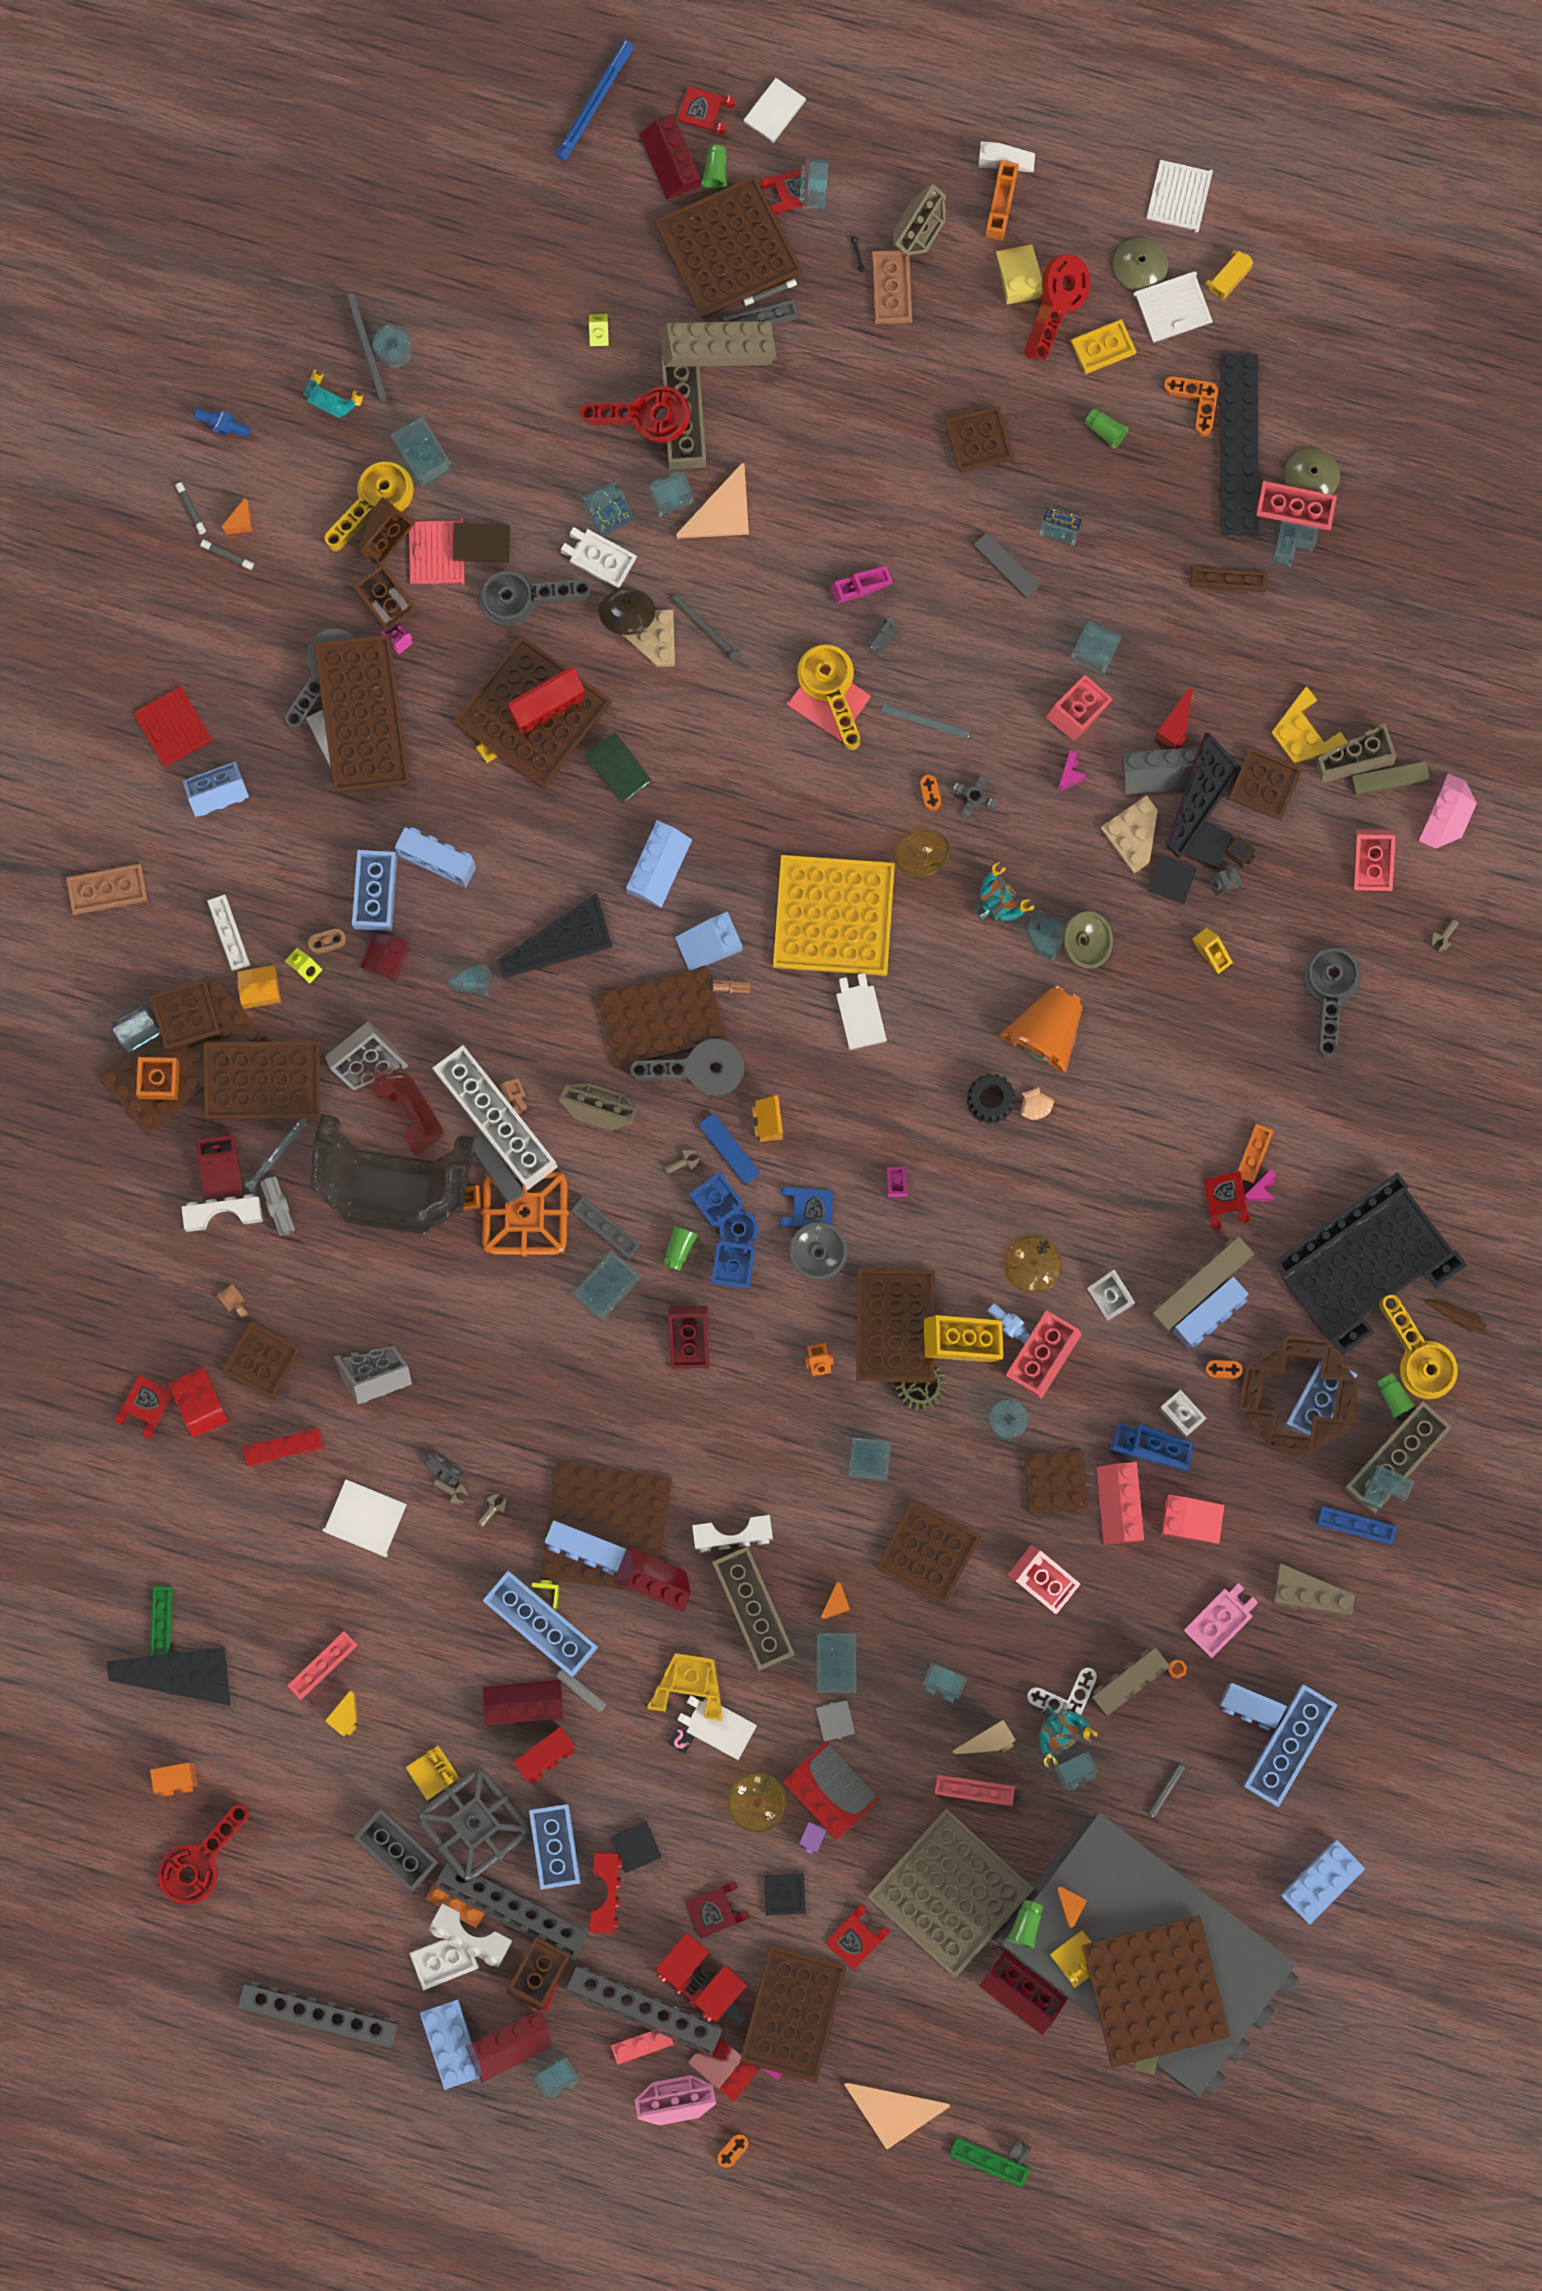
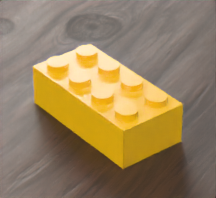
M939 1315L925 1318V1357L979 1362L1003 1359L1002 1321Z

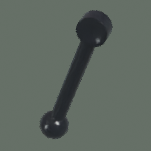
M852 236L851 242L854 244L859 264L858 270L862 273L865 271V267L862 265L857 245L858 238Z

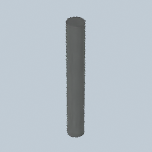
M1178 1764L1148 1812L1150 1816L1155 1818L1185 1770V1767L1181 1764Z

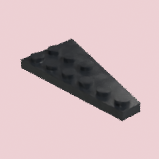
M1205 732L1165 845L1178 858H1181L1241 769L1239 764L1210 733Z
M597 893L585 902L580 903L569 913L564 914L549 924L535 936L527 939L520 946L515 947L499 958L498 963L503 979L613 948Z
M225 1647L107 1661L108 1680L111 1682L231 1706Z

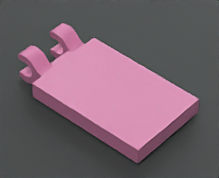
M1239 1583L1230 1592L1224 1589L1184 1629L1211 1658L1253 1617L1249 1612L1258 1602L1252 1597L1244 1604L1237 1597L1244 1590Z

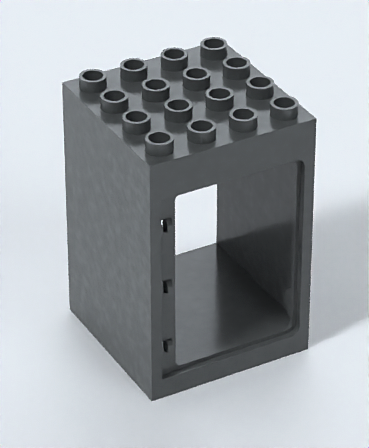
M1101 1813L1086 1815L1034 1885V1890L1025 1899L1043 1906L1036 1935L1035 1949L1007 1940L1014 1927L1019 1910L1022 1909L1023 1902L993 1940L1100 2023L1090 1978H1087L1074 1988L1050 1954L1081 1930L1084 1931L1091 1942H1096L1200 1915L1230 2037L1160 2055L1156 2067L1197 2096H1200L1203 2091L1212 2096L1218 2090L1226 2077L1219 2071L1227 2058L1236 2063L1243 2056L1250 2045V2042L1244 2039L1243 2036L1251 2026L1261 2029L1267 2023L1274 2012V2009L1267 2005L1275 1993L1286 1996L1299 1978L1292 1972L1296 1966L1294 1961ZM1057 1887H1063L1087 1900L1074 1927H1068L1057 1893Z

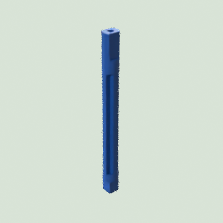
M623 40L568 134L556 151L555 156L559 160H567L632 52L634 46L629 41Z

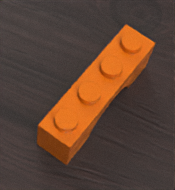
M1003 160L1000 162L985 238L1004 241L1018 174V163Z

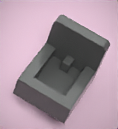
M1236 867L1221 871L1209 879L1216 896L1243 885Z

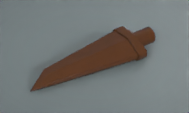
M1437 1300L1423 1301L1471 1332L1475 1328L1484 1332L1487 1326L1478 1321L1480 1318L1478 1314Z

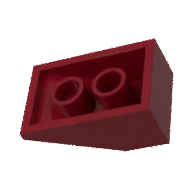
M708 1306L669 1307L668 1326L671 1369L709 1368Z

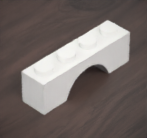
M255 1194L244 1195L243 1199L227 1197L225 1201L217 1202V1199L206 1200L205 1204L189 1202L186 1203V1206H182L184 1230L186 1232L206 1230L209 1220L220 1212L236 1214L243 1224L263 1222L261 1199L255 1197Z
M770 1515L751 1517L746 1529L734 1536L721 1534L714 1528L712 1523L692 1525L695 1549L700 1550V1553L710 1552L711 1548L719 1547V1550L731 1549L730 1545L738 1544L740 1548L750 1546L751 1542H758V1545L769 1544V1540H773Z
M444 1904L441 1905L429 1928V1931L434 1936L448 1940L454 1947L463 1948L471 1956H478L490 1966L499 1967L512 1940L497 1932L481 1938L469 1935L460 1924V1913Z

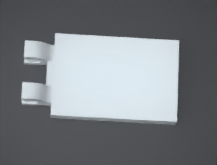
M573 527L570 532V538L578 542L575 548L564 543L561 548V554L571 557L569 563L619 590L637 556L589 529L584 534Z
M865 973L857 975L859 983L857 987L849 988L846 977L839 979L841 993L836 994L849 1050L887 1042L874 986L868 987Z
M690 1696L687 1703L696 1709L691 1718L681 1713L678 1721L689 1726L687 1730L689 1734L739 1760L757 1725L721 1706L723 1721L706 1719L704 1715L707 1698L705 1697L704 1701L701 1702Z

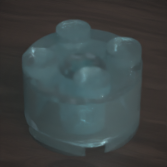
M386 325L375 334L373 349L378 362L382 366L394 369L408 363L412 355V348L409 336L402 328Z
M1014 1400L998 1402L992 1408L988 1418L991 1432L996 1437L1006 1441L1014 1440L1022 1435L1028 1424L1026 1409L1021 1403ZM1007 1415L1011 1419H1013L1010 1425H1007V1422L1003 1421V1419H1005Z

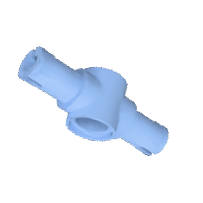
M993 1303L987 1312L996 1320L1002 1321V1331L1008 1337L1019 1339L1025 1344L1031 1335L1025 1330V1323L1015 1314H1007Z

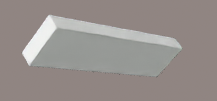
M226 895L207 900L232 972L251 966Z

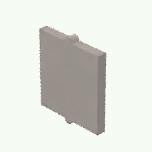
M847 1700L834 1704L830 1702L829 1705L816 1708L824 1741L836 1738L840 1740L844 1736L855 1734Z

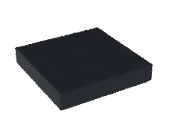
M1204 823L1183 855L1218 869L1232 833Z
M1161 855L1148 892L1184 904L1197 868Z
M647 1821L611 1836L616 1852H619V1857H622V1866L625 1873L662 1858Z
M804 1874L765 1876L766 1916L806 1914Z

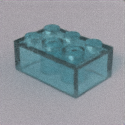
M423 416L391 434L393 444L420 488L453 470L451 461Z
M611 1251L576 1289L573 1296L603 1322L641 1280V1277Z
M817 1633V1693H857L856 1633Z

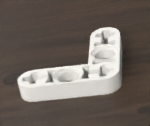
M1092 1668L1081 1670L1068 1700L1037 1687L1032 1688L1028 1692L1027 1699L1029 1703L1043 1710L1049 1706L1048 1704L1051 1699L1058 1700L1060 1706L1057 1710H1054L1056 1714L1063 1709L1066 1711L1067 1709L1071 1710L1074 1705L1070 1704L1072 1699L1075 1703L1082 1704L1081 1708L1077 1706L1075 1712L1081 1715L1096 1682V1672ZM1088 1671L1091 1672V1677H1093V1680H1088L1086 1686H1090L1089 1690L1084 1686H1078L1079 1682L1083 1684L1085 1678L1082 1675L1083 1673H1088ZM1077 1689H1082L1085 1692L1083 1700L1075 1698L1074 1693ZM1039 1691V1696L1045 1698V1694L1048 1695L1045 1707L1041 1705L1043 1703L1041 1700L1032 1701L1031 1693Z

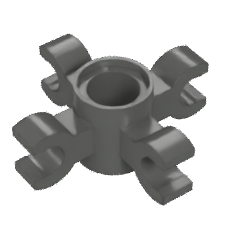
M981 774L976 786L969 789L959 783L955 784L952 792L965 797L967 802L961 817L969 819L974 807L980 805L994 811L997 801L985 797L983 793V788L988 780L987 776ZM976 793L980 798L975 801L970 798V795Z

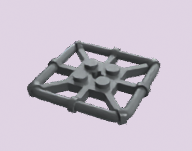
M483 1768L471 1771L453 1786L444 1789V1793L424 1807L420 1814H417V1820H419L422 1829L438 1848L439 1854H443L457 1874L464 1878L465 1881L476 1878L495 1862H500L504 1859L503 1856L521 1843L527 1837V1834H530V1828H528L526 1821L509 1801V1796H505L490 1775L483 1771ZM476 1778L474 1799L464 1806L455 1793ZM482 1779L499 1799L489 1809L480 1799ZM448 1799H451L458 1808V1811L451 1817L428 1815ZM503 1805L519 1826L499 1824L492 1813ZM469 1820H477L479 1822L477 1824L478 1828H471ZM427 1821L449 1824L456 1835L443 1843ZM498 1830L519 1833L499 1850L489 1838ZM458 1839L468 1849L466 1870H464L448 1849ZM484 1842L493 1855L471 1871L474 1849Z

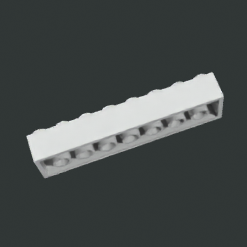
M464 1045L433 1067L437 1077L526 1190H529L558 1167L555 1160Z

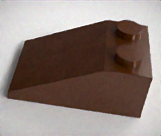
M382 497L370 512L358 551L378 566H381L416 523Z
M384 564L352 587L387 632L417 610Z
M535 1937L506 1993L537 2010H542L571 1955Z

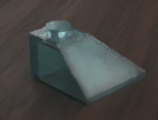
M1036 910L1026 928V933L1036 953L1045 959L1054 961L1062 946L1063 934L1067 923Z
M477 965V968L471 967L448 980V984L452 991L489 995L492 972L487 966Z

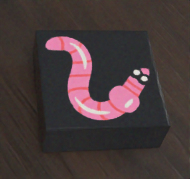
M678 1727L668 1744L685 1754L695 1737Z

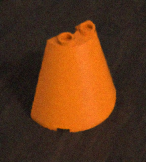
M1054 985L1053 988L1045 992L999 1035V1038L1013 1046H1016L1017 1043L1048 1059V1065L1066 1073L1083 1008L1080 1004L1081 999L1075 994L1069 995L1065 993L1062 987Z

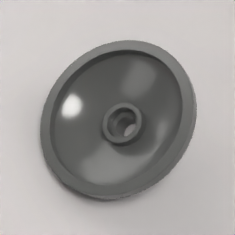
M821 1222L808 1224L802 1227L791 1241L790 1258L793 1266L801 1275L812 1280H825L835 1276L843 1268L847 1259L848 1248L846 1240L842 1233L830 1224ZM821 1250L822 1255L816 1256L815 1251Z

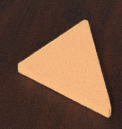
M744 463L732 473L677 533V539L749 535Z
M847 2082L844 2084L886 2149H889L950 2107L948 2103Z

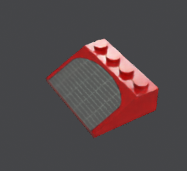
M827 1742L819 1747L783 1781L836 1840L879 1801L877 1796Z

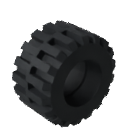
M987 1073L986 1076H979L970 1085L966 1102L969 1112L972 1113L974 1118H978L979 1122L982 1123L984 1121L987 1122L986 1124L994 1122L996 1124L1001 1120H1005L1010 1115L1015 1103V1090L1012 1089V1084L1006 1081L1007 1078L1004 1076L1001 1078L999 1074L991 1075V1073ZM986 1089L998 1091L1002 1096L1001 1105L994 1109L984 1107L980 1102L981 1092Z

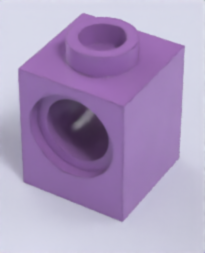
M808 1822L799 1843L802 1845V1850L811 1854L813 1851L818 1852L827 1830Z

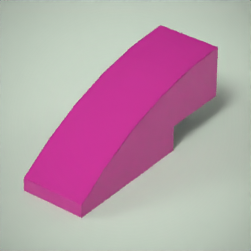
M887 566L854 574L850 578L835 581L830 589L836 604L885 588L893 584Z

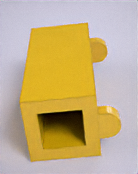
M1234 250L1231 253L1233 258L1214 280L1206 281L1205 284L1209 287V290L1222 301L1251 270L1253 261L1248 254Z

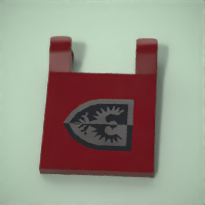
M736 1882L686 1901L700 1938L750 1918L747 1911L734 1916L726 1893L738 1888Z

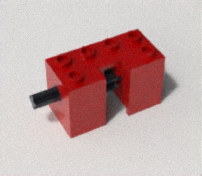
M687 1932L657 1967L656 1971L658 1974L656 1976L664 1983L668 1980L674 1985L672 1989L679 1995L685 1994L689 1998L687 2002L694 2008L699 2007L703 2011L702 2016L709 2022L712 2020L717 2022L725 2013L740 2025L747 2016L732 2003L744 1990L747 1983L726 1965L709 1982L707 1980L709 1975L703 1970L698 1972L696 1968L710 1951Z

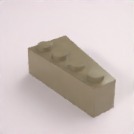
M1386 723L1318 757L1316 769L1321 783L1394 765L1396 753Z
M1281 1563L1277 1565L1273 1604L1343 1615L1353 1614L1354 1594Z
M1148 1648L1138 1655L1141 1659L1136 1663L1133 1661L1129 1662L1123 1667L1125 1671L1122 1674L1118 1675V1673H1115L1108 1679L1110 1682L1105 1687L1100 1685L1093 1691L1094 1696L1091 1698L1105 1716L1113 1712L1127 1701L1128 1698L1154 1680L1162 1671L1170 1667L1156 1648L1151 1651Z

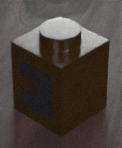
M1238 835L1227 848L1225 855L1243 868L1245 864L1249 866L1255 859L1254 853L1256 849Z

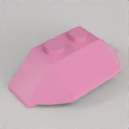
M1449 773L1447 774L1418 840L1419 842L1436 849L1462 838L1477 804L1465 780Z
M692 2075L653 2082L635 2099L637 2119L657 2125L699 2118L716 2104L713 2084L706 2083Z

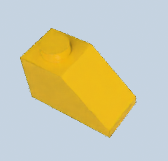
M1207 927L1192 938L1199 953L1217 974L1233 963L1219 936Z
M349 1691L325 1720L344 1737L347 1734L350 1736L357 1728L355 1725L357 1723L356 1697L353 1691Z

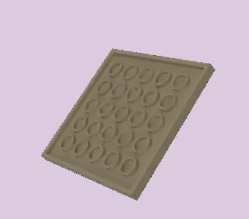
M945 1809L867 1897L956 1978L1034 1888L948 1809Z

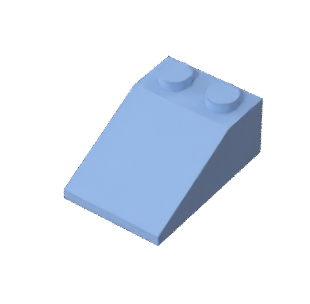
M728 912L715 916L675 937L689 971L702 968L742 951V944Z

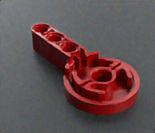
M1061 254L1055 256L1044 269L1042 275L1043 294L1040 295L1043 303L1024 349L1025 356L1028 359L1044 360L1048 357L1064 314L1078 309L1087 299L1090 290V274L1084 261L1075 255ZM1064 277L1067 280V285L1065 289L1063 287Z
M668 386L652 388L642 397L638 396L634 403L585 404L579 412L580 417L590 425H635L636 429L645 438L655 443H668L677 439L685 431L690 420L688 401L679 391ZM662 408H666V416L661 420H657V412ZM593 411V415L588 418L589 413ZM611 411L610 415L605 418L607 412ZM628 411V414L623 417V414Z
M236 1805L232 1807L200 1845H181L170 1850L164 1856L158 1869V1882L167 1898L178 1904L190 1905L205 1900L213 1892L218 1880L216 1856L248 1820L250 1812L246 1806ZM239 1808L243 1809L245 1813L241 1820L235 1817V1811ZM226 1823L231 1826V1832L228 1835L222 1832V1826ZM213 1838L218 1841V1847L215 1850L209 1848V1841ZM185 1867L192 1868L195 1873L194 1879L189 1883L184 1882L180 1877L181 1870Z

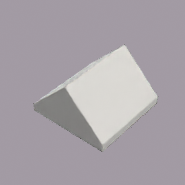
M1115 1270L1087 1288L1107 1321L1132 1307L1135 1303Z
M1181 1390L1158 1409L1183 1438H1186L1207 1419Z

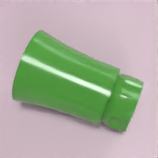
M711 145L708 148L704 175L701 181L702 186L705 188L721 190L727 186L725 147Z
M1093 409L1085 419V424L1091 427V430L1102 437L1113 449L1121 443L1129 427L1117 422L1097 409Z
M673 1225L663 1265L680 1271L698 1235Z
M1393 1374L1377 1382L1381 1390L1380 1393L1385 1399L1393 1420L1404 1416L1417 1407L1406 1394L1399 1381H1396Z
M1024 1900L1022 1909L1019 1910L1018 1917L1007 1940L1035 1949L1036 1935L1043 1906Z

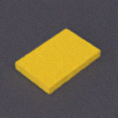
M1122 319L1070 340L1084 374L1136 354V349Z

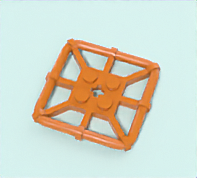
M510 1171V1172L512 1173V1175L514 1176V1178H515V1179H518V1178L515 1176V1174H514L512 1171ZM552 1171L543 1179L555 1180L541 1193H528V1190L523 1186L525 1193L523 1197L510 1204L506 1202L505 1209H490L491 1183L493 1182L486 1173L483 1182V1209L481 1210V1215H483V1250L491 1254L522 1255V1257H527V1255L562 1254L567 1243V1216H569V1210H567L568 1184L566 1175ZM560 1183V1210H544V1198ZM524 1207L527 1208V1211H530L526 1218L519 1214L520 1211H523ZM505 1215V1228L490 1242V1216ZM544 1216H559V1243L544 1229ZM508 1232H522V1247L494 1246ZM527 1232H541L555 1247H527Z

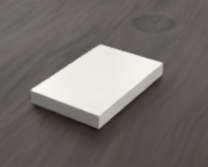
M775 78L743 122L774 143L804 104L806 98Z
M446 1939L409 1953L423 1990L479 1968L474 1956L468 1954L461 1947H454Z

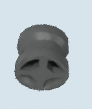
M1017 2139L1008 2156L1016 2158L1018 2163L1022 2164L1030 2153L1031 2147L1023 2145L1022 2141Z

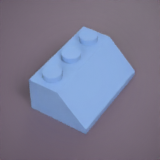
M236 761L183 780L184 788L195 817L207 815L211 811L223 809L227 805L242 802L249 797Z
M1233 1683L1227 1685L1219 1705L1223 1708V1712L1232 1716L1234 1713L1241 1715L1240 1719L1252 1723V1720L1260 1723V1728L1270 1731V1728L1276 1729L1287 1707Z

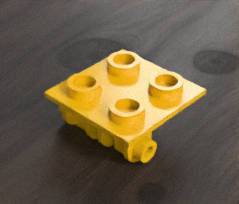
M439 1745L406 1767L426 1800L460 1779Z
M1083 1930L1050 1954L1074 1988L1089 1978L1082 1945L1092 1942Z

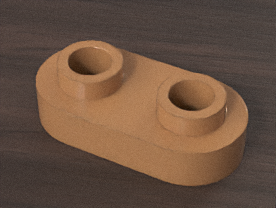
M340 929L328 930L311 936L308 941V947L314 954L326 953L343 947L346 943V936ZM339 937L340 941L334 942L333 939ZM317 942L322 943L320 948L315 947Z

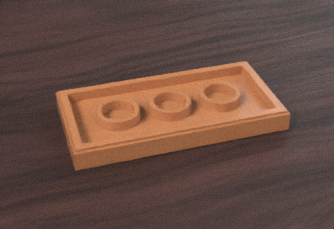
M900 250L872 251L875 324L912 323L909 256H906Z
M141 863L66 877L73 915L148 901Z

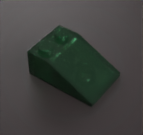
M615 732L585 755L586 761L621 803L651 781L629 748Z

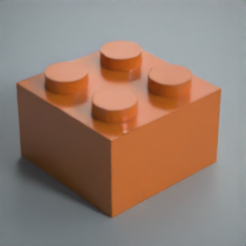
M138 1057L137 1097L139 1099L178 1100L180 1066L178 1059Z
M184 1763L150 1770L153 1792L159 1794L160 1797L174 1795V1791L179 1790V1793L193 1792V1788L198 1787L194 1763Z

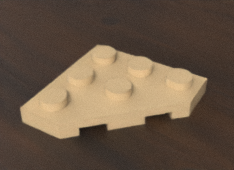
M655 610V618L648 628L637 634L622 635L656 667L675 666L673 610Z
M1147 795L1100 828L1133 874L1150 862L1158 810Z

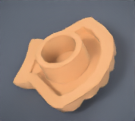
M1039 1087L1021 1093L1024 1099L1020 1107V1115L1030 1120H1038L1050 1113L1054 1100L1041 1093Z

